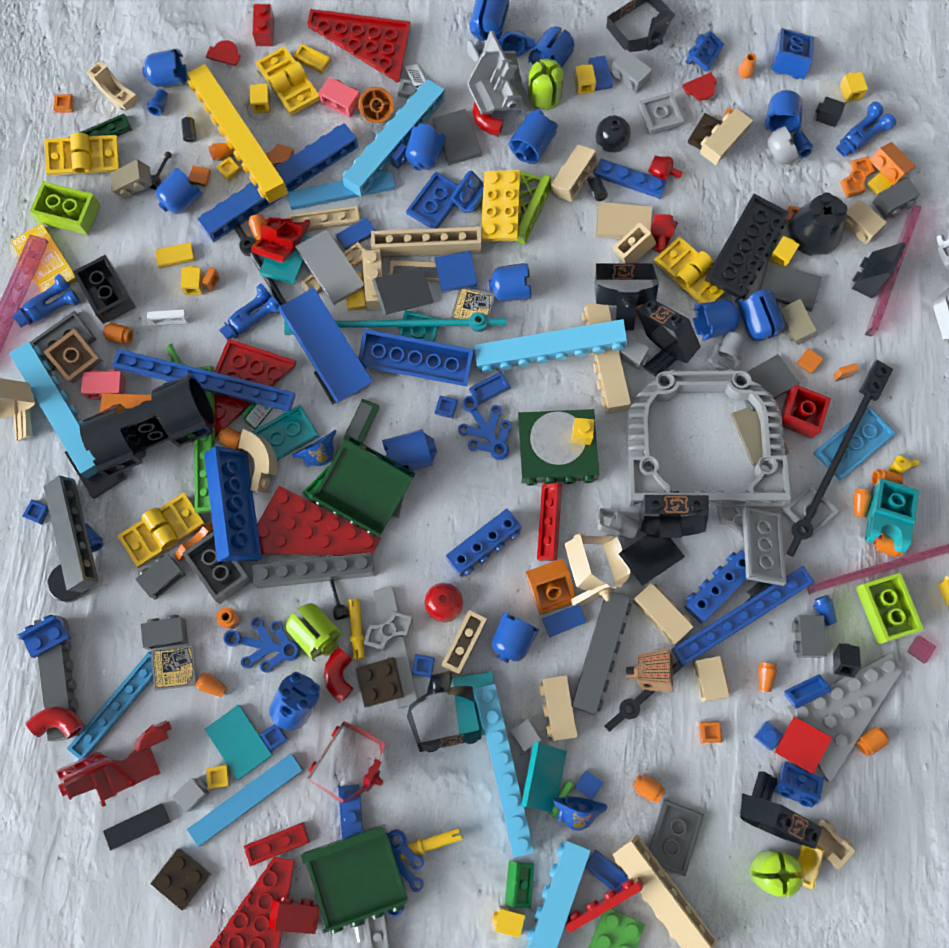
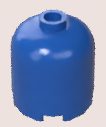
M175 48L149 54L145 58L144 66L142 67L144 77H147L148 81L156 87L185 85L184 81H187L186 64L182 65L180 57H183L181 51Z
M782 90L771 97L765 120L766 130L769 129L774 132L785 126L790 135L800 130L803 103L798 93L791 90Z
M421 123L418 127L414 125L405 152L407 161L418 171L433 168L441 155L446 142V136L442 132L441 135L435 132V127Z
M179 168L173 170L156 190V196L160 201L158 205L165 212L169 210L173 214L183 213L203 194L196 185L193 186L187 182L189 178Z
M520 263L496 268L492 274V280H489V290L494 292V296L498 300L504 302L531 299V285H527V278L530 277L528 264Z
M727 299L697 304L693 308V311H696V317L693 318L694 328L697 335H702V340L727 335L728 332H734L738 327L741 317L740 311L733 302Z
M504 612L492 638L491 646L499 654L498 659L506 663L509 660L521 661L527 655L540 629Z

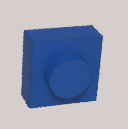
M401 143L391 156L392 166L397 169L407 161L405 156L407 146Z
M765 721L754 735V738L771 751L784 734L768 721Z

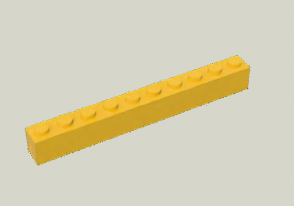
M205 63L187 72L189 87L192 91L196 90L195 95L198 101H203L204 104L202 106L207 114L211 113L210 118L213 124L219 126L218 131L222 137L226 136L227 139L225 141L229 148H234L235 151L233 153L238 162H243L241 165L245 173L251 174L249 178L254 186L258 185L259 188L257 190L261 197H266L268 202L271 203L288 194L284 181Z

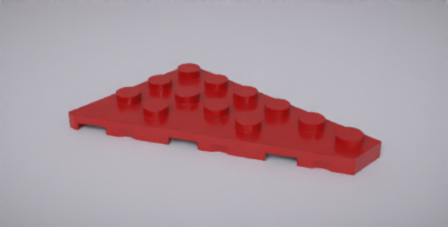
M310 9L307 21L308 28L395 82L400 83L411 27L410 21Z
M228 339L214 372L273 387L296 366L297 362L296 360ZM215 394V438L221 429L228 427L243 414L251 403Z
M278 486L257 523L262 555L343 556L371 553L373 556L381 541V538L370 535L362 528L351 524L281 486Z
M273 857L210 948H280L282 932L273 931L268 925L273 900L289 897L295 860Z

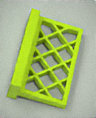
M520 171L523 180L520 187L525 185L527 191L520 193L521 210L523 209L525 213L519 217L518 243L525 245L552 188V181L549 175L544 174L543 177ZM532 181L539 182L534 188L530 189L528 183ZM530 194L531 200L523 204L521 198Z

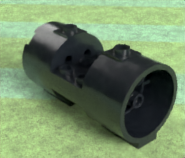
M188 374L153 389L151 393L152 400L144 401L136 407L126 409L122 404L112 405L110 408L83 420V423H80V435L86 451L89 450L95 458L93 463L96 465L99 473L109 478L142 464V458L146 456V450L170 440L179 448L214 433L213 428L216 426V420L212 406L201 384L193 375Z

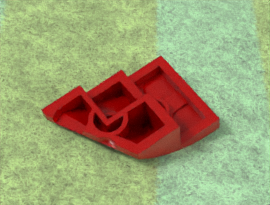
M270 217L261 224V238L251 246L252 253L284 263L295 251V246L302 241L310 226V220L305 219L304 222H293L290 218Z

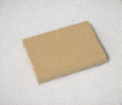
M599 202L596 237L622 239L638 223H641L651 232L652 207Z

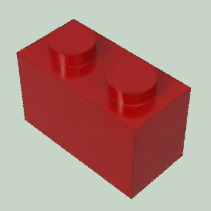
M254 4L252 34L256 46H273L275 17L271 4Z
M281 897L280 900H273L268 925L270 929L279 932L316 934L320 907L314 904V900L302 898L301 902H294V898Z

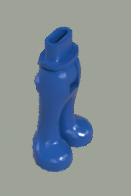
M872 102L868 106L866 117L840 140L836 150L843 157L853 154L881 131H888L895 127V117L889 113L882 116L884 112L883 106L879 102ZM881 117V119L870 130H868L867 132L864 131L869 125H871L873 122H875Z
M60 273L54 277L55 283L50 288L31 298L22 308L18 309L17 313L12 315L21 328L27 324L31 325L32 322L44 319L66 304L78 305L81 303L74 290L70 289L56 300L46 304L47 300L70 288L69 283Z
M262 283L256 287V297L232 314L227 320L229 324L224 322L225 325L219 329L227 340L232 339L234 336L237 338L240 334L247 332L267 315L279 312L278 308L281 305L271 296ZM266 303L261 309L250 315L254 310Z

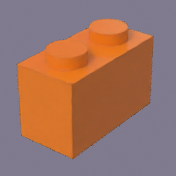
M892 141L879 148L869 160L893 185L904 180L916 167Z

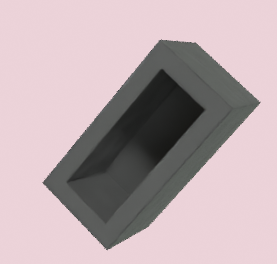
M906 178L878 193L872 203L883 218L886 219L890 216L895 217L904 208L909 209L917 203L916 200L920 193L910 179Z
M168 554L159 556L151 567L143 569L135 579L147 595L154 600L186 575L177 562Z
M179 615L167 616V619L160 621L159 618L148 619L147 623L141 624L142 645L145 649L151 650L188 643L186 619L179 617Z
M799 615L795 617L792 621V631L795 633L793 650L796 653V657L822 658L827 656L824 616Z

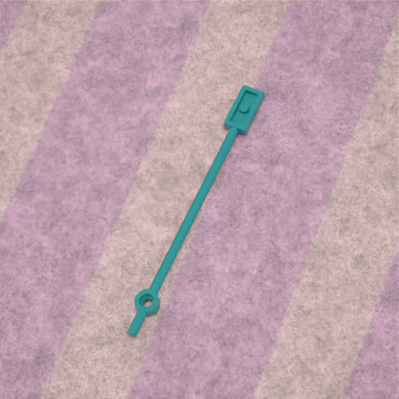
M476 312L471 315L470 319L350 320L335 322L339 328L470 326L473 331L482 332L487 326H505L506 318H487L484 313ZM481 319L482 321L477 323L475 320ZM284 320V334L294 335Z

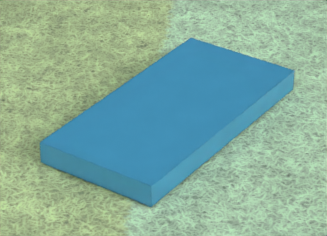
M870 406L866 409L834 474L839 481L896 434ZM851 422L813 453L827 469Z

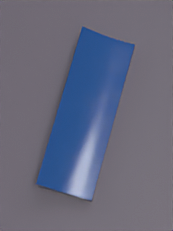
M314 287L279 306V312L337 404L370 386L373 381Z
M364 329L358 359L363 367L467 387L475 350Z
M214 446L204 453L217 562L259 561L262 559L253 491L250 490L251 477L247 452Z

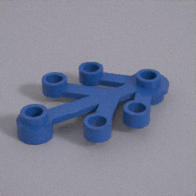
M466 396L463 399V409L472 414L481 429L469 427L463 423L459 425L458 433L461 436L469 434L486 438L490 442V444L479 443L476 439H471L468 442V449L470 451L481 450L490 452L491 456L496 460L505 459L509 454L506 439L508 432L511 430L510 421L504 420L501 422V433L499 440H497L494 432L498 417L501 415V407L499 405L491 407V416L487 425L477 409V399L474 396ZM472 403L474 406L472 408H468L467 404ZM498 409L499 413L495 414L492 411ZM508 424L509 428L504 429L502 426ZM465 427L467 431L461 432L460 429ZM476 443L477 447L472 448L470 444ZM502 449L503 453L498 454L496 450Z
M259 617L252 619L251 626L257 630L262 640L243 637L235 630H229L224 635V642L228 646L235 647L240 644L260 648L252 655L242 658L241 666L246 669L252 668L256 661L270 652H279L271 660H265L260 664V669L263 672L270 673L273 667L283 660L294 661L301 653L300 645L295 641H289L283 631V625L279 621H274L270 625V629L273 633L277 634L281 644L273 642L264 627V621ZM257 620L261 621V625L259 627H255L254 625L255 621ZM276 624L280 625V629L278 631H274L273 629L274 625ZM233 635L237 637L235 642L230 641ZM293 647L294 653L289 655L288 649ZM246 659L251 661L249 666L244 665ZM266 663L270 664V668L268 670H264L263 668L264 664Z
M394 829L388 833L400 873L410 884L411 890L419 892L424 887V881L420 877H415L403 864L401 853L410 861V865L414 870H419L423 867L424 859L420 855H415L406 845L407 837L405 833L399 829ZM395 836L399 837V844L394 842ZM415 859L420 861V866L414 864ZM414 881L420 883V888L414 886ZM391 909L386 912L391 917H397L404 909L397 912H392Z

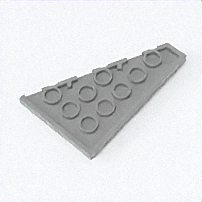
M891 653L860 668L854 678L845 676L830 684V693L797 709L793 705L785 708L791 719L795 716L832 736V740L818 764L826 781L833 780L902 672Z

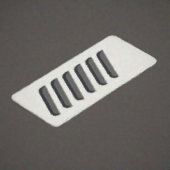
M417 64L405 66L414 86L424 84L426 80Z

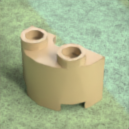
M821 820L817 825L823 827L817 845L825 848L823 859L826 862L829 861L834 865L835 869L839 870L856 852L852 848L854 845L845 836L840 838L835 833L837 829L832 823L827 820Z

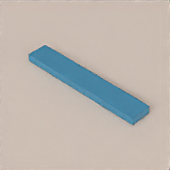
M392 171L380 173L363 196L394 190L395 184ZM343 181L288 191L291 210L360 197L346 188Z
M150 651L67 748L79 760L93 752L153 680Z
M291 753L189 827L187 830L198 847L203 845L302 772L303 769L294 755Z

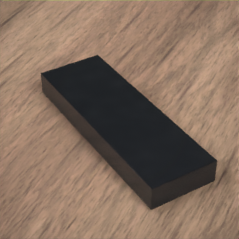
M161 803L104 830L103 833L111 851L171 822L164 803Z

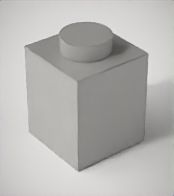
M630 337L627 341V347L620 353V358L625 363L639 369L640 365H645L650 357L647 354L649 347Z
M528 719L510 731L523 752L528 750L531 753L533 743L541 741Z
M191 778L172 797L185 812H189L209 792L206 789L207 784L201 778Z

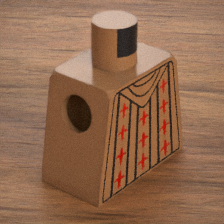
M670 648L639 654L637 656V666L626 667L627 679L637 678L639 686L643 690L674 692L673 657Z

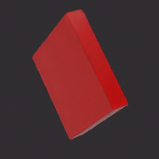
M793 716L775 753L813 774L832 740V736Z

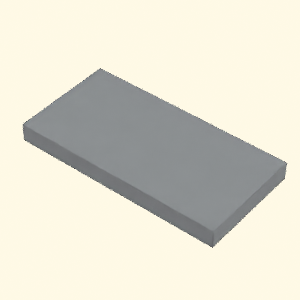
M327 229L295 246L297 252L333 305L365 288L363 281Z
M745 506L742 509L746 579L784 586L786 584L781 513Z

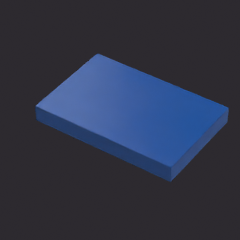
M435 171L406 210V214L431 229L439 228L456 205L450 197L458 187V184Z

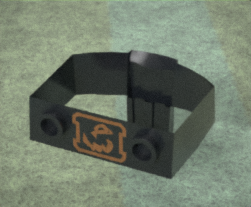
M632 0L607 16L606 28L624 50L637 52L647 49L649 51L663 44V37L675 14L662 0ZM645 2H648L659 13L656 17L652 18L648 37L628 40L614 22Z
M596 263V304L616 306L615 321L623 319L625 330H634L637 306L645 304L650 299H657L659 283L653 263ZM597 280H652L653 287L639 290V292H619L616 289L597 284Z
M650 299L636 310L647 337L661 349L659 353L642 366L648 373L656 377L676 360L688 363L700 349V343L689 318L654 299ZM663 326L674 331L676 338L672 336Z
M644 495L639 511V531L662 538H682V536L706 532L709 516V495ZM645 514H659V517H658V516H644V515H645ZM681 514H694L691 516L681 517Z
M451 671L433 674L430 677L427 693L409 706L407 718L419 752H435L439 748L462 743L473 744L482 739L483 728L473 686L451 687ZM447 692L448 695L459 696L473 701L479 725L478 731L426 742L420 741L411 710L417 704L424 701L427 696Z
M759 771L752 796L742 793L740 818L746 823L781 839L815 849L823 827L781 804L771 802L777 778L764 771Z

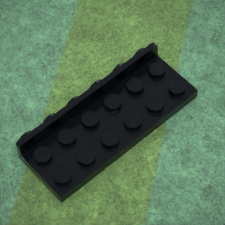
M754 193L704 281L736 297L735 303L740 299L744 300L750 291L747 289L748 285L752 286L757 278V275H755L756 271L760 272L765 264V261H763L764 256H769L773 249L771 247L772 242L776 243L781 235L778 233L779 229L783 230L788 220L785 218L789 212Z

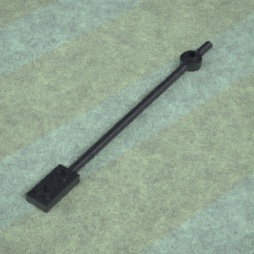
M237 223L233 228L241 240L239 248L243 255L251 256L260 272L263 263L258 254L252 253L251 246L256 240L252 237H247L240 224ZM262 276L280 305L287 303L273 279ZM315 371L314 375L332 405L336 402L317 371Z
M878 359L873 362L859 390L864 397L804 519L792 525L791 531L794 539L786 553L791 557H794L801 541L812 536L813 526L811 521L871 399L873 401L879 399L893 371V368ZM803 526L806 528V532L802 530Z
M757 582L747 591L750 595L748 600L773 584ZM679 661L673 665V676L683 668ZM644 690L635 699L628 698L623 700L619 705V713L604 725L606 730L610 732L624 719L636 718L640 713V705L656 691ZM627 705L632 707L631 713L626 712L625 708Z

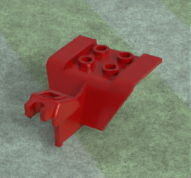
M165 720L156 725H151L136 739L134 750L125 760H111L104 754L96 752L56 770L61 781L58 787L62 797L67 795L68 799L71 800L73 799L72 797L95 789L100 799V805L104 807L106 806L105 800L117 796V793L131 786L133 787L154 775L161 774L150 747L169 738L167 731L172 729L169 721Z

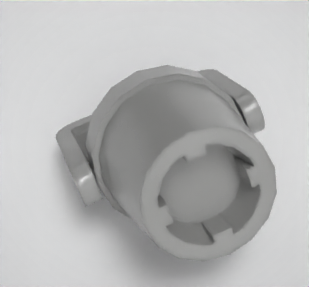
M728 332L721 344L717 343L708 362L718 371L727 370L728 367L715 361V357L718 354L725 359L734 361L731 369L737 371L742 360L740 353L745 338L737 333Z
M600 508L596 514V524L599 531L614 537L619 536L630 539L635 537L638 529V520L618 511L614 512ZM604 516L612 518L609 526L603 525Z

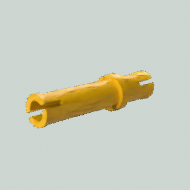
M354 598L353 601L349 599L347 600L351 629L349 640L352 642L353 660L365 659L363 644L365 636L362 629L360 599Z
M457 827L456 829L425 839L418 838L416 842L406 845L415 855L420 854L422 856L427 851L463 841L462 835L453 837V835L461 833L460 828ZM401 854L402 860L406 859V857L403 854Z

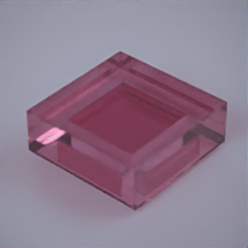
M917 635L907 652L925 664L933 654L936 646L922 636Z

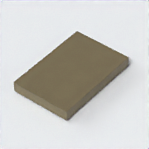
M748 407L733 412L731 416L751 464L754 466L763 457L761 425L757 411H751ZM784 441L785 455H787L789 450Z

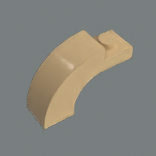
M98 61L86 71L101 92L120 110L124 109L127 111L139 101L137 95L124 87L103 63Z
M242 429L238 448L248 451L255 463L250 490L266 493L270 484L269 476H277L278 464L275 451L264 437Z

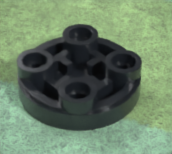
M61 564L55 567L49 575L48 590L59 601L65 603L76 601L89 590L87 589L84 592L67 591Z

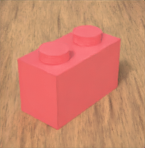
M329 77L318 92L322 104L349 118L359 106L360 94L358 90L343 84L338 79L335 80Z
M93 369L90 372H83L81 394L87 399H101L102 393L125 394L126 377L119 370L111 369L109 372H101L100 370Z

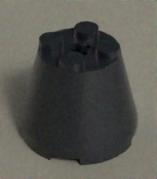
M825 192L794 213L788 227L791 239L800 244L797 250L812 256V254L827 255L837 248L843 238L848 210L847 205L841 199L829 192Z

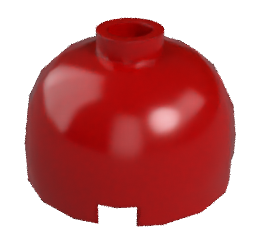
M444 582L432 586L426 593L424 600L425 610L428 615L435 621L442 623L453 621L458 617L464 603L459 589L450 583Z

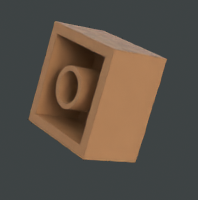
M76 329L71 330L44 351L66 380L71 383L80 379L83 376V372H89L103 361Z

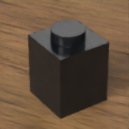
M826 96L823 103L819 102L815 113L818 114L815 121L836 127L846 103Z
M847 643L838 644L833 652L834 674L852 678L856 676L861 668L859 646Z

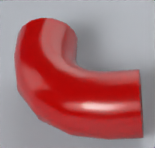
M474 101L472 114L477 126L482 131L499 137L504 120L496 118L491 114H481Z
M338 646L325 663L323 677L326 689L341 704L354 690L346 682L343 675L345 668L353 659Z
M59 706L45 708L26 722L29 731L37 737H41L51 728H59L66 738L70 739L85 727L83 721L74 712Z

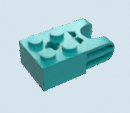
M880 478L871 492L873 497L869 506L865 541L873 544L880 534H886L893 539L895 551L905 553L912 541L919 490Z

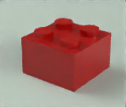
M795 384L787 392L782 407L783 427L813 439L822 430L831 398Z

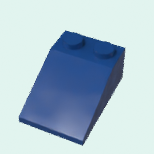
M781 28L771 70L777 74L790 75L794 79H805L813 61L814 37Z

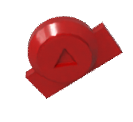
M222 40L214 47H209L206 58L237 67L241 55L238 54L237 46L234 42Z
M712 72L683 84L682 87L688 96L692 95L697 100L704 101L713 96L717 80Z

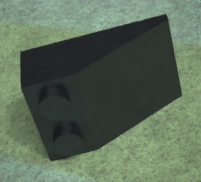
M899 243L873 251L868 258L864 257L860 264V267H862L861 271H857L852 279L855 283L851 289L872 298L892 274L906 244Z

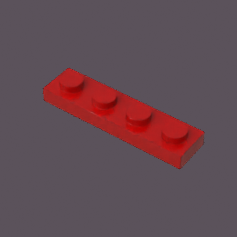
M559 483L542 485L537 549L538 561H557L562 496V484Z
M640 877L635 880L629 878L621 884L622 888L617 891L613 888L603 895L605 898L597 901L594 899L586 905L585 910L581 912L576 910L568 915V920L565 924L568 932H573L642 891L644 884Z

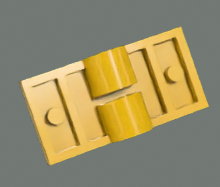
M285 46L255 62L257 68L290 116L320 100L318 92L306 77L303 67L298 61L294 60Z
M73 133L69 138L44 139L46 174L48 176L106 173L120 168L117 135L89 136L85 133Z
M520 170L484 171L482 242L518 241L519 217L521 216Z
M680 236L654 259V263L700 304L717 301L725 293V291L704 281L713 266L712 258L706 252L701 251L698 253Z
M183 492L162 507L146 511L141 516L142 520L117 536L135 565L141 568L206 524L201 516L195 513V507Z

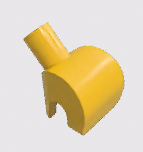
M900 454L895 458L894 463L889 466L888 470L903 474L911 467H919V460H909Z

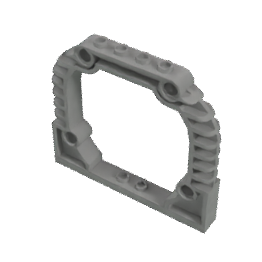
M672 369L660 372L656 376L655 382L647 385L633 399L628 412L630 506H641L644 495H709V506L788 505L791 498L781 411L772 394L763 389L760 384L751 381L749 373L734 369H727L725 371H717L715 369H708L706 371H697L695 369L678 371ZM736 381H741L744 385H739ZM661 382H666L668 385H667V386H663V385H661L660 383H661ZM725 392L733 400H749L755 407L760 420L763 457L759 459L754 470L757 478L749 485L746 493H724L722 490H716L712 493H705L702 490H696L693 493H670V485L658 474V460L649 455L648 412L656 401L671 400L677 393ZM651 466L653 470L647 471L644 467ZM762 466H768L770 471L764 470Z

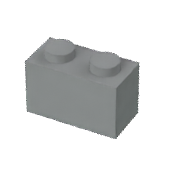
M627 49L612 62L611 74L635 93L650 81L652 69Z

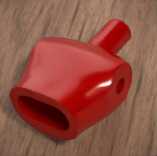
M655 155L648 169V172L663 180H666L669 175L680 179L683 173L673 168L674 161L669 156Z
M654 215L651 233L654 237H659V249H665L666 238L674 237L675 224L672 215Z

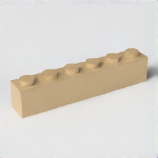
M460 227L371 231V249H380L381 257L450 255L470 251L471 254L481 253V228Z
M596 303L585 304V309L582 312L583 323L586 322L587 325L612 321L609 306ZM607 350L602 354L590 353L591 356H594L593 369L594 373L598 374L597 388L598 391L602 392L601 405L602 408L606 409V414L629 410L631 402L619 351Z
M638 834L618 846L612 854L615 857L616 863L623 868L628 878L635 880L640 877L644 884L642 891H640L642 898L646 903H649L655 911L658 920L663 922L670 936L678 942L681 948H716L718 945L717 939Z

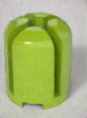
M541 59L540 63H534L529 70L528 98L534 108L536 106L548 111L554 109L559 104L562 96L564 71L555 60Z
M308 603L302 605L297 610L321 636L317 638L294 613L288 618L286 628L287 632L308 654L311 660L316 661L314 658L322 654L325 657L329 655L339 645L336 641L340 635H344L316 604Z
M771 849L763 850L755 856L750 864L752 881L759 889L775 897H791L800 890L803 884V877L793 874L803 872L802 867L797 859L788 853ZM767 873H777V874H776V876L774 877V876H772V875H770V874H767Z

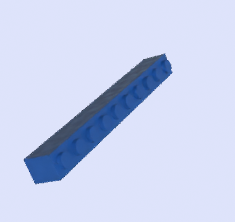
M343 123L340 126H336L328 134L321 136L311 145H307L299 153L293 154L282 164H278L275 169L284 181L287 191H293L357 149V137ZM249 183L245 188L233 193L228 199L218 203L208 212H204L197 220L214 243L232 231L235 224H243L249 220L250 216L258 214L279 199L269 203L266 197L262 198L257 190L259 188L258 185L254 186L253 183Z

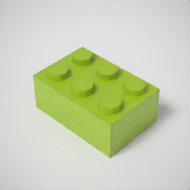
M42 181L29 213L37 223L88 236L100 203L92 193Z
M901 572L855 588L877 644L924 630Z

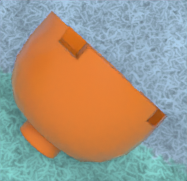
M370 87L359 98V110L367 121L382 123L387 121L391 113H393L394 101L391 94L384 88Z

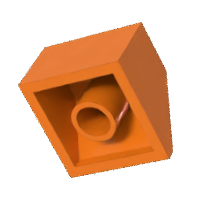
M562 559L525 571L539 615L572 604L570 599L575 597L569 570Z

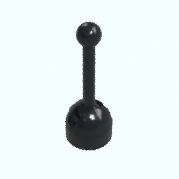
M165 152V158L157 173L151 175L152 186L149 188L157 190L161 184L159 175L167 160L172 157L171 152Z
M328 580L330 581L336 606L333 608L334 620L345 619L349 617V611L346 606L340 604L334 581Z

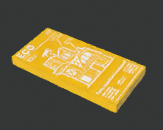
M42 223L10 241L41 292H44L55 283L54 277L59 273L66 279L69 285L77 281L72 272L73 270Z

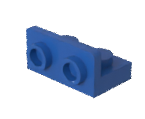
M710 30L697 37L695 40L696 45L689 50L688 58L685 61L687 64L694 61L705 72L711 68L724 46V43Z
M472 170L468 171L450 199L464 213L474 212L479 208V203L483 198L484 182Z
M56 615L45 616L41 619L40 623L23 628V632L17 635L18 639L24 641L29 655L33 659L71 639L62 618Z
M784 762L781 766L779 780L774 792L784 798H790L803 806L812 808L821 799L824 778Z

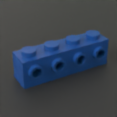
M506 508L446 554V560L460 577L462 575L467 576L475 570L474 566L479 562L480 564L486 562L490 558L489 554L503 549L506 541L517 538L521 534L519 531H521L522 526Z
M742 550L737 554L732 552L725 559L728 563L724 567L720 565L712 573L714 577L710 581L706 579L699 586L701 590L697 594L693 592L685 600L687 604L684 608L700 624L704 623L746 580L745 553Z

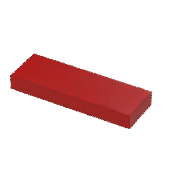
M302 822L244 845V850L249 866H253L310 843L305 824Z

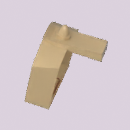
M0 378V398H5L0 400V418L14 416L15 441H22L32 436L30 410L33 409L35 401L30 384Z
M585 533L573 536L574 539L565 543L566 551L577 587L587 590V592L570 599L573 606L587 605L601 596L605 601H610L612 590L622 588V584L627 581L631 574L628 566L619 555L622 548L618 537H610L609 534L586 536ZM583 544L603 545L615 580L613 585L609 587L608 584L600 581L591 573Z

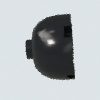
M611 115L602 119L597 126L596 143L607 152L621 151L629 144L631 136L630 125L624 118L617 115Z

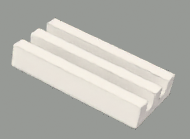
M184 309L147 312V319L153 326L189 323V316Z

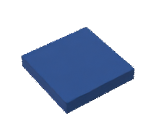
M470 251L435 257L442 293L477 286Z

